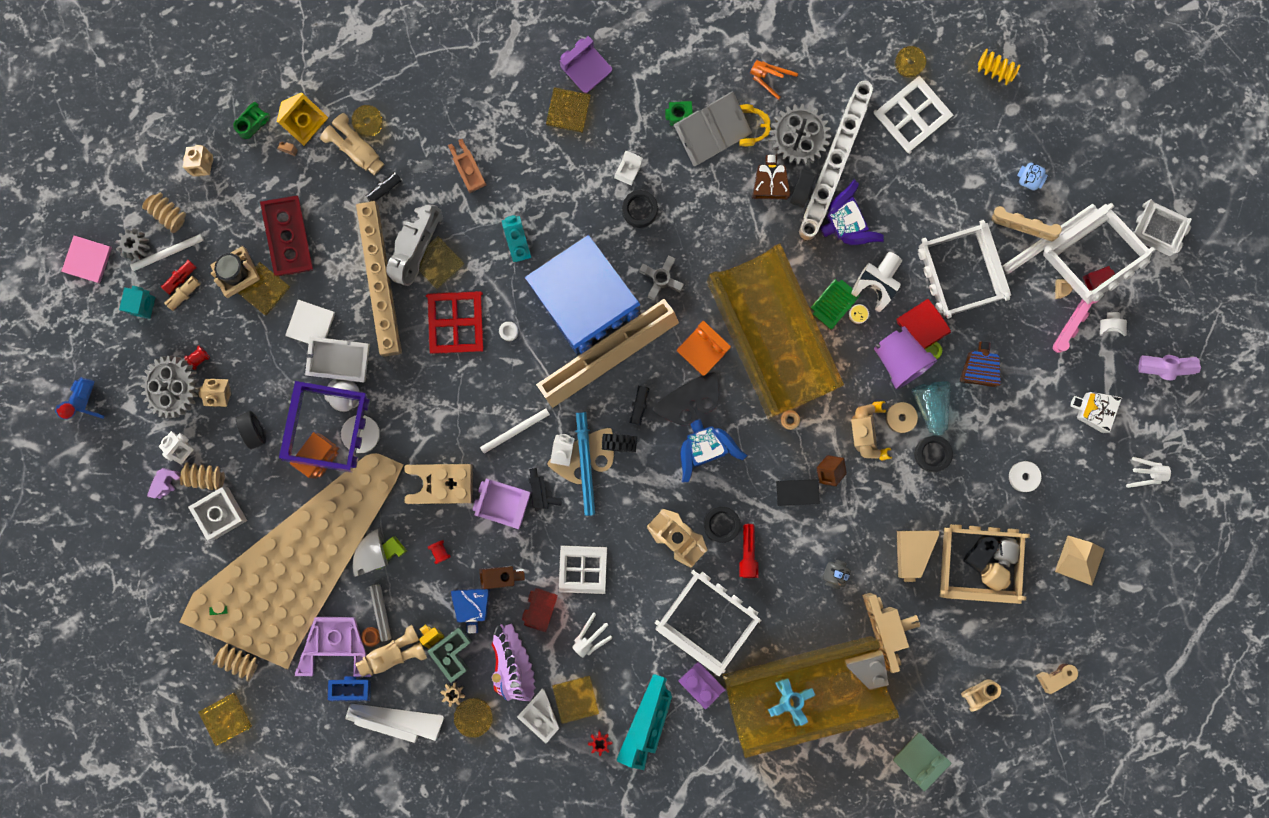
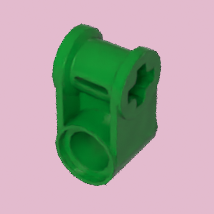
M253 102L234 121V129L241 138L249 139L269 121L270 114L261 110L257 102ZM243 125H248L247 130L240 131Z

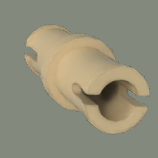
M191 276L181 287L175 289L176 292L164 302L165 305L174 311L184 300L190 298L189 295L201 283Z

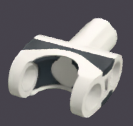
M888 252L878 268L868 263L859 275L853 287L852 295L857 297L862 289L870 287L878 295L875 310L878 312L883 310L895 296L901 285L892 277L900 266L902 259L898 255Z

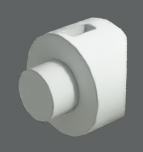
M1119 312L1107 313V319L1100 320V336L1111 331L1119 332L1126 336L1127 320L1120 319Z

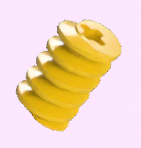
M986 48L978 62V72L982 69H985L984 75L992 72V79L998 75V82L1005 79V85H1008L1015 78L1020 65L1014 68L1015 62L1013 61L1008 65L1007 58L1001 62V55L994 58L995 52L993 51L987 55L988 49Z

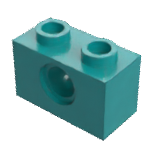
M132 286L131 289L124 287L119 310L133 316L151 319L156 297L150 295V291L144 290L142 287Z

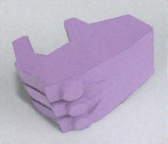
M164 468L158 470L147 496L161 499L163 496H167L170 491H174L175 488L170 483L172 479L180 480V472Z

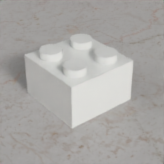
M222 487L188 507L207 541L215 540L247 521L228 487Z

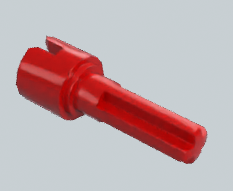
M744 524L743 560L739 562V577L759 578V562L755 560L754 524Z

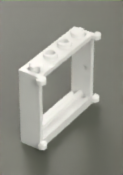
M1112 203L1109 205L1105 204L1044 248L1043 256L1087 304L1100 300L1104 296L1103 293L1108 290H1114L1120 281L1131 278L1137 269L1145 268L1150 263L1152 253L1156 250L1154 247L1148 249L1111 210L1114 208ZM1107 221L1140 257L1096 289L1089 291L1058 255Z
M984 220L979 221V226L930 241H927L926 238L921 239L922 244L919 246L918 255L920 260L924 261V274L930 280V292L936 298L937 303L935 306L942 317L949 319L956 313L1005 299V301L1010 300L1011 292L988 223H985ZM976 233L996 296L948 310L928 247Z
M692 570L691 573L694 576L660 622L656 620L655 624L658 626L655 629L716 675L720 676L721 673L724 674L726 666L754 627L762 620L757 617L758 612L750 606L747 609L741 605L743 601L735 595L732 597L728 596L725 593L727 589L718 583L716 586L710 583L711 578L703 572L698 574ZM697 579L703 581L753 618L722 663L666 623Z

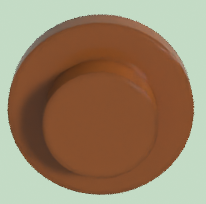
M374 627L366 628L361 635L362 642L368 647L376 646L380 642L379 630Z

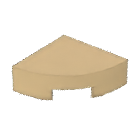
M1055 280V299H1061L1072 292L1073 288L1066 280Z

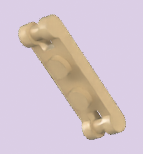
M1001 206L996 207L992 215V221L996 224L1049 241L1056 240L1062 231L1061 226L1058 224H1053L1052 226L1043 224L1038 219L1031 220L1019 213L1012 214L1006 212L1005 208Z

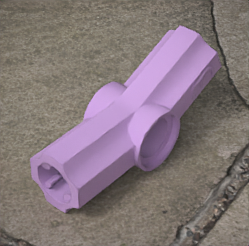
M1142 355L1138 367L1140 373L1159 375L1165 380H1175L1179 375L1196 374L1201 369L1200 360L1197 357L1178 358L1173 355H1166L1163 358Z

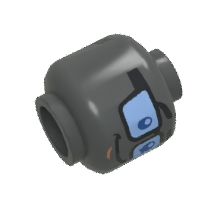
M838 559L835 562H829L823 574V579L826 581L825 584L836 589L845 587L851 570L846 567L847 563Z

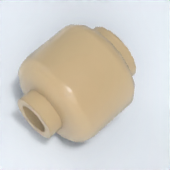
M988 563L981 572L982 582L994 591L1005 590L1011 583L1010 572L999 563Z

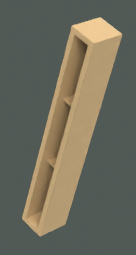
M665 299L661 300L536 385L552 408L677 325L679 321L675 312Z

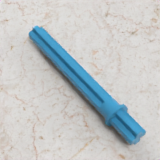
M582 412L576 413L577 430H575V433H577L584 513L586 516L595 515L589 448L588 431L590 429L587 426V414Z

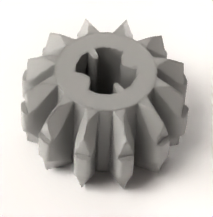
M134 228L132 231L125 229V235L119 234L121 240H116L115 242L120 245L116 250L121 252L120 256L122 258L127 257L129 261H133L135 258L139 261L140 255L147 256L144 250L150 249V246L146 245L149 239L145 237L144 232H138Z

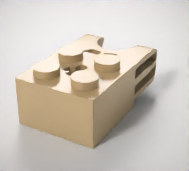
M434 464L405 466L407 474L418 475L423 480V488L420 492L406 495V504L473 503V465ZM451 479H453L454 482H457V485L453 486L454 489H451V487L448 486V482H450Z

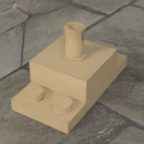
M872 593L864 594L862 596L879 650L884 655L886 670L891 673L899 672L901 661L898 654L894 652L909 647L904 631L919 628L920 622H915L919 621L917 615H914L913 617L900 620L897 609L892 607L882 609L883 604L880 597L877 598Z

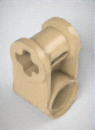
M987 679L966 689L961 695L966 698L970 705V711L974 712L997 699L1001 694V687L993 680ZM989 685H994V692L991 694H987V687Z

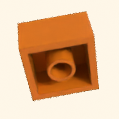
M313 432L296 456L333 462L339 454L337 452L339 447L322 434ZM290 462L293 467L308 478L317 479V477H322L327 468Z

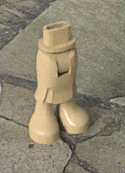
M345 113L340 114L332 121V125L347 138L344 140L329 125L321 134L320 140L324 143L333 142L340 148L339 150L345 152L358 166L376 175L384 166V163L379 160L380 157L376 154L375 150L360 138L357 131L354 132L348 125V116Z
M408 626L405 634L399 639L392 640L389 644L371 651L367 656L363 657L362 661L355 663L361 677L369 674L372 676L373 673H382L397 664L404 663L405 660L410 658L427 659L420 642L401 652L400 648L419 641L413 626Z

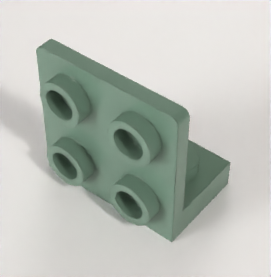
M917 733L893 758V761L924 792L952 764L921 733Z

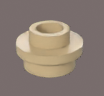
M790 410L782 414L781 424L784 428L792 430L798 427L800 417L795 411ZM788 417L793 418L794 421L792 424H789L787 422Z

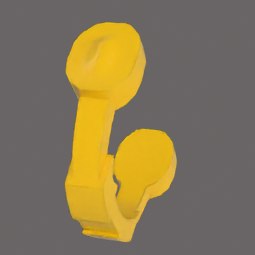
M743 104L740 105L743 113L758 114L765 123L760 125L765 127L762 136L739 140L740 146L748 147L755 145V143L769 135L771 129L770 118L768 114L754 108L753 105Z

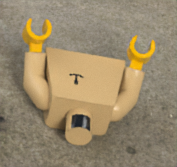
M885 401L873 402V404L858 407L855 411V416L851 419L854 445L864 458H879L881 461L892 459L887 451H891V448L877 449L873 413L886 412V410H882V404Z

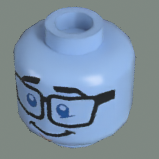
M1031 162L1026 167L1022 166L1017 176L1020 177V185L1034 191L1042 188L1048 175L1045 174V168Z

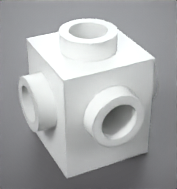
M172 431L163 438L159 445L164 452L162 455L170 461L174 460L179 464H182L194 450L189 445V439L181 433L177 435Z

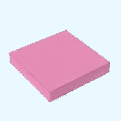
M73 236L62 272L100 283L112 247Z

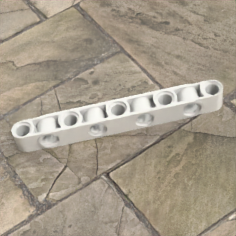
M868 81L859 82L849 99L803 217L799 234L804 240L813 239L824 220L869 104L873 87ZM858 89H865L867 95L860 94ZM845 123H851L854 129H847ZM831 158H839L840 164H834ZM818 192H825L827 198H819ZM804 227H812L813 234H807L804 231Z

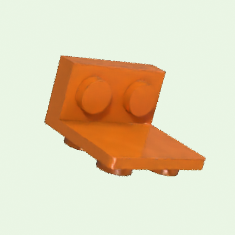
M702 321L697 329L677 349V352L702 376H705L730 350L731 346L705 321Z

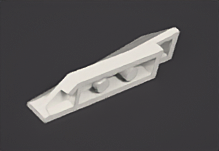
M350 704L345 719L353 721L357 726L415 743L418 735L436 741L444 717L435 714Z

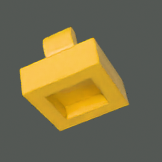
M425 624L420 628L424 636L419 640L428 649L444 638L442 632L435 627L431 629L430 626Z

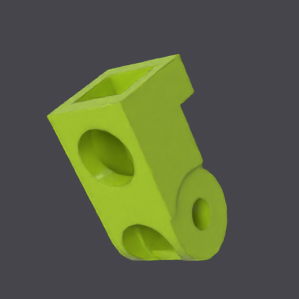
M396 536L390 538L382 545L387 562L395 554L400 557L407 552Z

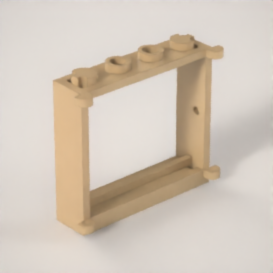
M950 524V528H944L940 597L1022 604V600H1026V596H1022L1025 538H1030V534H1021L1018 529H1007V532H1000V528L988 527V531H981L979 526H969L968 530L962 529V525ZM952 532L1016 537L1017 544L1020 545L1018 562L1014 567L1013 591L949 586Z

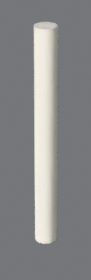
M201 234L130 264L131 269L136 271L204 241V238Z
M544 409L480 447L482 452L485 454L549 416V412L547 409Z

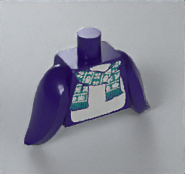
M853 179L851 184L831 201L828 207L829 214L827 215L829 223L820 227V230L824 237L834 233L838 241L842 240L848 245L884 242V235L868 231L869 228L853 197L859 185Z

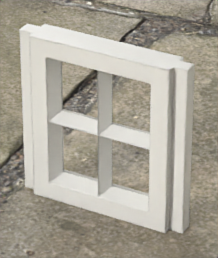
M561 546L559 592L605 594L607 547ZM567 557H581V568L567 567ZM585 557L600 558L599 568H585ZM566 571L581 572V582H566ZM585 572H599V583L584 582Z

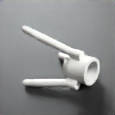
M1132 457L1133 461L1153 466L1151 469L1134 468L1133 472L1150 474L1154 480L1127 484V488L1161 484L1162 481H1169L1171 476L1169 466H1162V463Z
M596 613L591 615L579 636L574 640L575 644L572 646L575 652L582 658L586 654L590 655L612 639V636H609L594 646L591 643L608 627V623L600 627L589 639L583 638Z

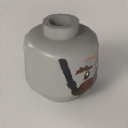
M1008 537L998 540V549L994 553L993 558L1004 567L1016 564L1020 553L1018 541Z

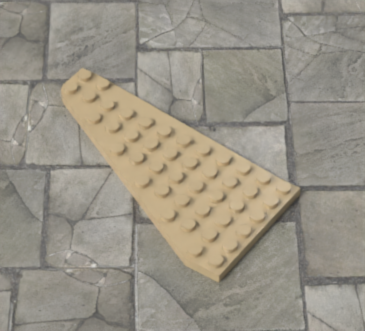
M377 453L364 456L358 461L357 468H353L352 473L344 472L195 591L180 623L285 669H289L297 649L313 624L314 618L319 614L356 548L387 499L404 464ZM225 606H227L228 614L210 615L209 607H212L215 613H222Z

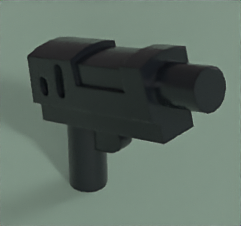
M537 468L529 469L530 478L528 479L532 491V506L535 508V511L549 509L548 504L562 506V498L552 497L551 490H546L544 476L538 477Z

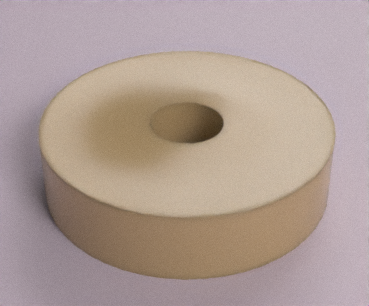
M896 403L886 413L887 425L894 432H909L917 424V412L908 403ZM900 414L904 415V421L899 420Z

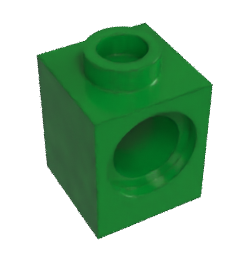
M692 101L669 102L668 109H665L666 120H669L670 126H674L675 123L693 114ZM680 110L684 113V115L682 117H676L674 115V112Z

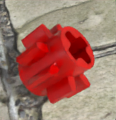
M599 730L598 735L591 734L593 742H588L589 746H593L591 753L597 751L599 756L602 755L604 750L609 753L607 745H611L612 741H607L608 733L604 736L601 735ZM603 739V740H604V743H603L604 746L602 747V746L600 745L599 747H597V746H596V744H597V741H596V740L601 741V740Z

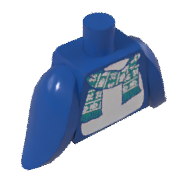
M701 419L695 420L690 424L694 433L688 435L687 440L681 446L682 482L690 481L693 467H698L728 455V452L739 460H744L748 455L741 451L726 431L720 428H713V426L704 429Z

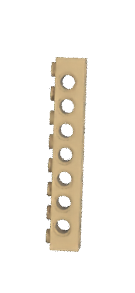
M375 201L356 204L379 354L383 357L402 354L391 281L386 272L388 262L379 206Z

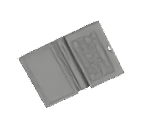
M733 91L709 104L708 107L701 111H696L674 124L693 166L704 162L737 143L740 139H744L752 134Z

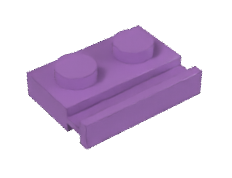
M699 661L678 680L705 710L725 691V688Z

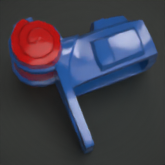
M83 377L75 380L70 388L72 395L69 400L56 406L55 412L58 417L70 419L75 415L76 411L104 419L102 414L85 410L95 381Z

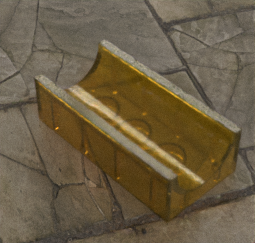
M781 243L739 266L709 274L707 284L768 420L844 386Z
M868 636L723 674L724 686L744 757L759 755L899 718L898 711L891 700L887 686L869 690L845 663L846 659L879 651V640ZM788 678L793 693H800L805 689L813 688L815 696L805 700L804 706L801 709L808 723L802 726H795L790 712H783L778 716L771 717L768 709L780 704V698L782 697L776 682ZM791 698V699H790V704H791V706L793 707L794 702H793V699Z

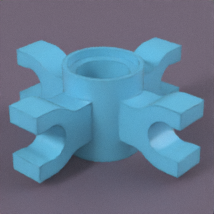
M788 678L776 682L782 697L780 698V704L768 709L771 717L778 716L783 712H790L795 726H802L808 723L801 709L804 706L805 700L815 696L813 688L805 689L800 693H793ZM791 698L793 699V702H794L793 707H792L791 704H790V699H791Z

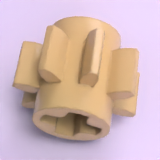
M454 682L451 687L447 683L445 685L447 690L440 692L445 696L442 702L448 701L449 707L454 702L460 705L459 698L465 697L464 694H461V690L464 687H457V682ZM452 690H455V694H458L454 699L448 694Z

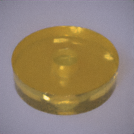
M915 46L902 48L895 58L896 70L902 76L908 78L918 76L926 65L925 54ZM911 59L913 64H909L907 60Z
M360 106L352 115V125L357 133L362 136H374L382 128V115L373 106ZM366 118H369L370 122L367 124L364 123V120Z

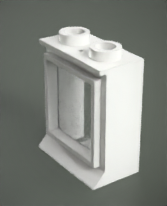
M1152 199L1143 203L1142 207L1145 210L1137 218L1136 223L1138 225L1133 233L1144 245L1154 247L1163 254L1171 256L1178 253L1183 246V237L1191 229L1189 224L1192 219L1154 203Z

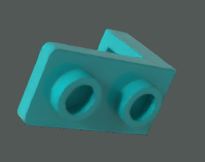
M511 215L506 217L505 220H502V225L513 262L531 258L520 216Z

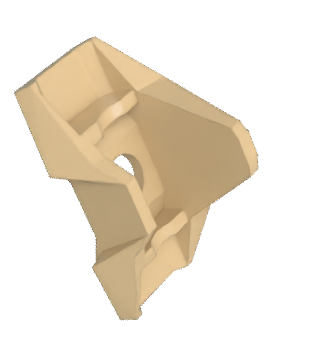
M662 509L651 523L647 525V529L656 543H665L674 552V559L690 568L708 551L703 536L694 533L691 528L683 523L679 513ZM675 532H680L683 535V541L679 544L674 543L672 540V535Z

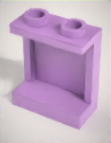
M486 478L485 482L482 481L478 492L481 495L479 500H475L473 506L474 515L520 529L531 492Z

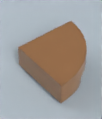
M280 142L277 148L293 156H296L298 151L293 144L287 142L285 144Z

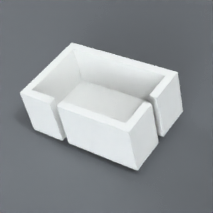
M309 337L308 354H313V358H307L305 375L365 382L370 344L351 342V345H348L349 341Z

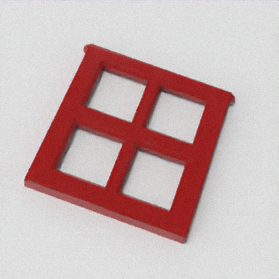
M483 292L431 293L426 295L428 298L430 354L483 352L481 300ZM474 299V318H458L457 300ZM452 300L453 319H436V301ZM458 326H475V344H459ZM437 327H453L454 345H437Z

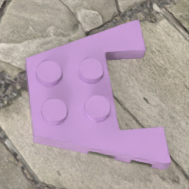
M315 617L295 676L314 675V656H354L353 677H361L355 663L362 661L363 657L367 656L355 617Z

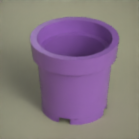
M905 326L901 328L902 332L899 333L896 330L879 343L880 348L876 346L874 348L892 377L891 382L896 390L915 380L938 361L931 352L927 353Z

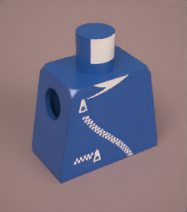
M490 589L451 591L457 622H466L467 633H478V621L486 620Z

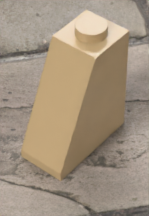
M897 531L898 577L904 578V582H916V578L922 577L938 539L939 531Z

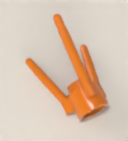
M759 60L755 61L750 74L754 75L753 80L759 82L777 99H780V96L761 77L765 79L768 73L781 78L784 77L781 73L798 76L796 72Z

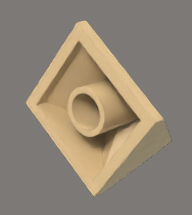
M1067 536L1055 572L1092 585L1105 549L1092 542Z

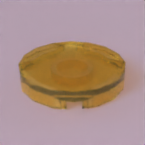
M469 698L462 701L454 713L456 728L462 735L476 738L483 735L489 730L493 721V713L490 706L479 698Z

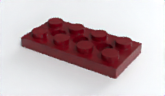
M299 196L261 201L260 205L274 276L279 277L313 271ZM286 213L288 220L286 222H279L277 219L278 215ZM283 232H290L292 238L289 241L282 240L281 235ZM293 250L296 252V256L293 259H287L285 257L286 251Z

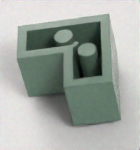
M462 626L427 651L450 683L469 669L458 655V652L472 642V639Z

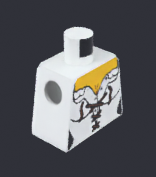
M1089 392L1084 395L1083 399L1074 396L1070 406L1079 409L1078 420L1102 433H1108L1111 431L1122 398Z

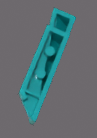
M653 674L618 754L617 762L630 768L644 770L648 752H656L672 699L671 691L667 690L665 685L666 678Z

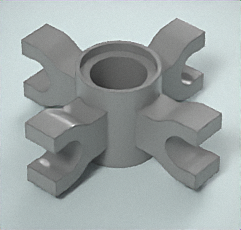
M668 255L663 267L657 270L642 264L639 273L652 278L654 283L648 294L649 299L655 301L660 289L666 286L679 293L681 292L684 284L670 278L669 273L675 258ZM664 274L667 280L660 283L656 280V276Z

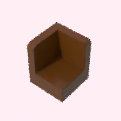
M827 455L817 466L820 484L837 486L847 473L844 458Z

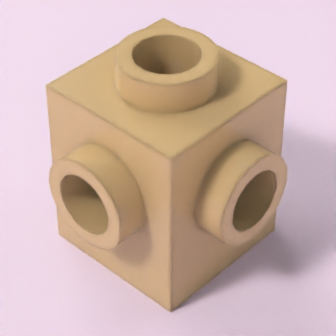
M202 145L186 147L183 168L193 177L210 175L213 154Z
M205 379L203 386L199 388V397L202 398L203 405L227 407L231 396L229 381L226 379Z

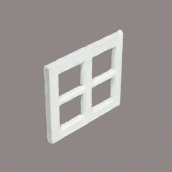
M920 76L903 88L881 108L874 110V115L909 154L912 152L911 150L953 116L950 110ZM918 87L928 100L914 110L905 97ZM898 103L908 116L894 126L885 113ZM932 103L942 116L928 126L919 113ZM912 119L922 132L912 141L908 142L899 129Z

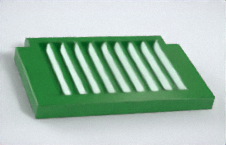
M834 279L810 307L814 311L812 315L832 330L861 295L859 294L855 297L852 295L853 289L843 280L838 282Z

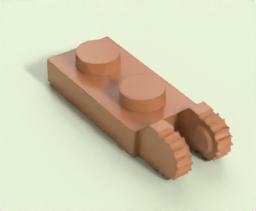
M463 139L458 140L459 145L464 153L457 156L455 147L452 144L448 145L469 193H472L486 186V183L470 150L467 149Z

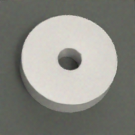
M1019 462L1011 468L1009 481L1014 489L1020 492H1030L1039 486L1041 472L1032 462ZM1024 473L1028 475L1027 480L1022 478Z

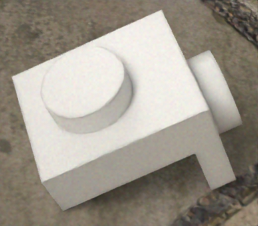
M625 151L614 178L632 186L640 170L643 158Z
M567 434L556 435L550 463L569 466L575 438Z

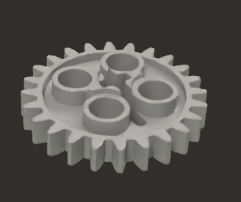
M794 104L792 110L787 106L785 109L786 113L780 111V117L775 116L774 121L776 123H772L770 126L774 129L769 132V135L774 136L769 140V142L775 143L772 146V150L778 149L776 156L782 154V161L788 158L789 164L793 160L796 161V166L799 165L800 161L803 162L804 166H806L807 160L814 163V157L820 159V153L824 154L826 152L824 147H828L830 144L826 141L831 138V135L826 134L831 129L830 127H825L828 120L822 121L824 114L818 116V109L812 112L811 105L804 109V104H801L800 109H798L796 104ZM796 120L799 125L794 127L789 121ZM803 120H806V125L802 132V137L799 141L797 150H794L793 148L797 140ZM814 126L817 132L811 133L807 127ZM789 137L792 139L793 143L786 144L783 141V138ZM801 144H809L810 150L802 149Z
M161 356L160 359L154 360L155 364H149L151 370H145L147 377H142V379L146 382L141 385L142 388H145V391L141 395L147 396L144 402H149L147 408L153 409V414H159V417L178 418L180 415L186 414L185 410H191L189 404H195L193 397H198V395L194 392L199 389L198 386H195V383L199 379L193 378L196 372L190 371L193 366L187 365V360H181V357Z

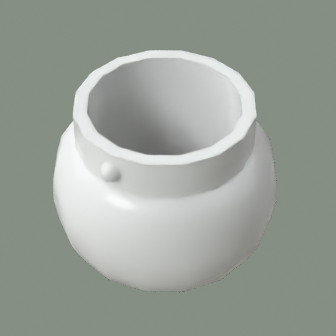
M333 379L327 386L359 392L358 386L349 380ZM324 395L325 400L338 411L347 412L352 408H356L359 404V401Z

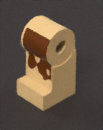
M1060 664L1056 671L1050 674L1041 672L1036 677L1045 693L1052 694L1075 681L1078 677V670L1073 665Z

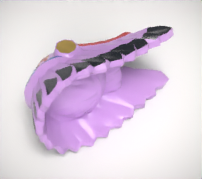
M500 624L495 629L491 644L496 656L495 672L491 677L494 682V691L507 701L512 699L531 701L536 687L534 686V671L531 670L532 664L528 661L529 655L526 654V649L522 647V640L518 639V633L514 632L513 625L509 624L504 628Z

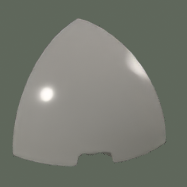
M380 528L366 535L356 548L353 557L354 577L388 565L382 543L385 542Z

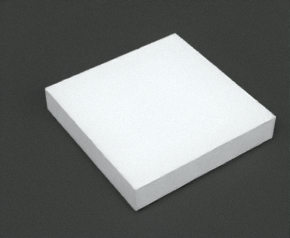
M298 300L285 336L308 344L309 337L327 338L335 312Z

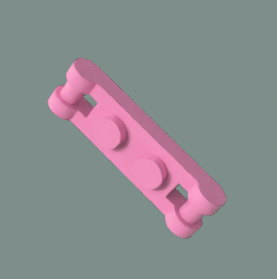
M1083 299L1081 300L1053 344L1055 352L1061 353L1069 349L1070 338H1074L1077 335L1079 324L1084 322L1089 316L1087 311L1092 304L1098 301H1092L1087 304Z

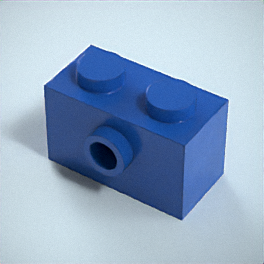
M353 676L344 677V680H328L329 701H370L371 681L356 680V677Z

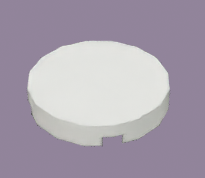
M365 415L363 416V418H366L365 428L360 431L359 436L362 437V444L356 453H366L373 450L380 439V429L377 423ZM356 416L349 418L341 430V439L349 450Z

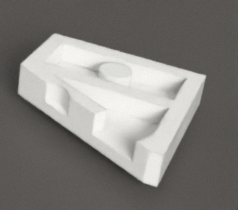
M542 688L517 718L547 743L557 732L559 725L546 692Z

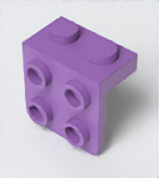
M589 36L585 39L581 38L575 44V48L571 51H566L560 57L561 68L585 94L612 72V67L596 51L593 40Z

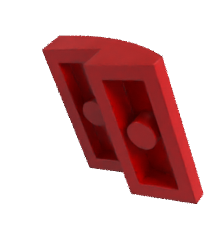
M929 299L897 318L899 326L901 328L905 326L924 349L951 333L947 323Z

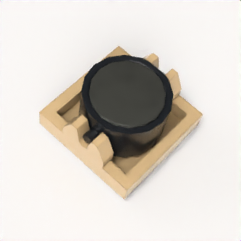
M244 246L231 253L223 254L216 262L210 265L213 270L211 275L215 278L214 282L221 288L224 296L227 298L260 280Z

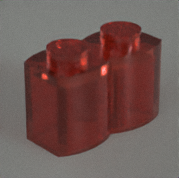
M535 588V591L531 590L527 601L531 602L529 610L525 609L522 620L525 621L524 626L546 632L558 594Z

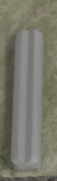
M371 585L370 592L380 640L388 641L391 639V632L381 585Z

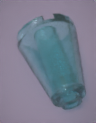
M947 381L932 382L931 385L925 386V384L912 388V394L929 433H933L934 436L943 435L948 430L951 386Z

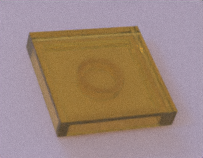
M554 87L546 125L583 133L591 95Z
M437 236L427 246L419 264V272L438 290L464 263Z
M259 262L255 269L260 280L239 291L238 294L266 316L290 286L281 278L275 277L271 270Z
M590 675L552 685L562 724L599 714Z
M235 692L198 712L215 746L252 727Z

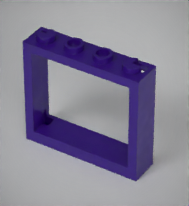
M295 381L279 459L352 473L353 468H357L358 457L356 452L357 449L361 448L362 437H359L360 431L364 430L366 418H363L364 411H368L370 403L366 393ZM304 392L359 401L347 465L291 455Z

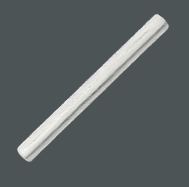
M1091 204L1062 224V231L1059 237L1097 211L1096 206ZM1042 238L1002 266L1004 273H1011L1043 251L1053 241Z

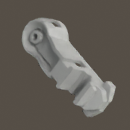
M425 205L415 208L414 212L418 215L419 221L415 220L414 223L403 222L402 231H399L395 240L394 254L389 259L386 269L387 276L392 281L409 286L416 280L421 259L438 222L441 223L443 219L442 211L436 205ZM409 270L412 271L410 278L406 277Z

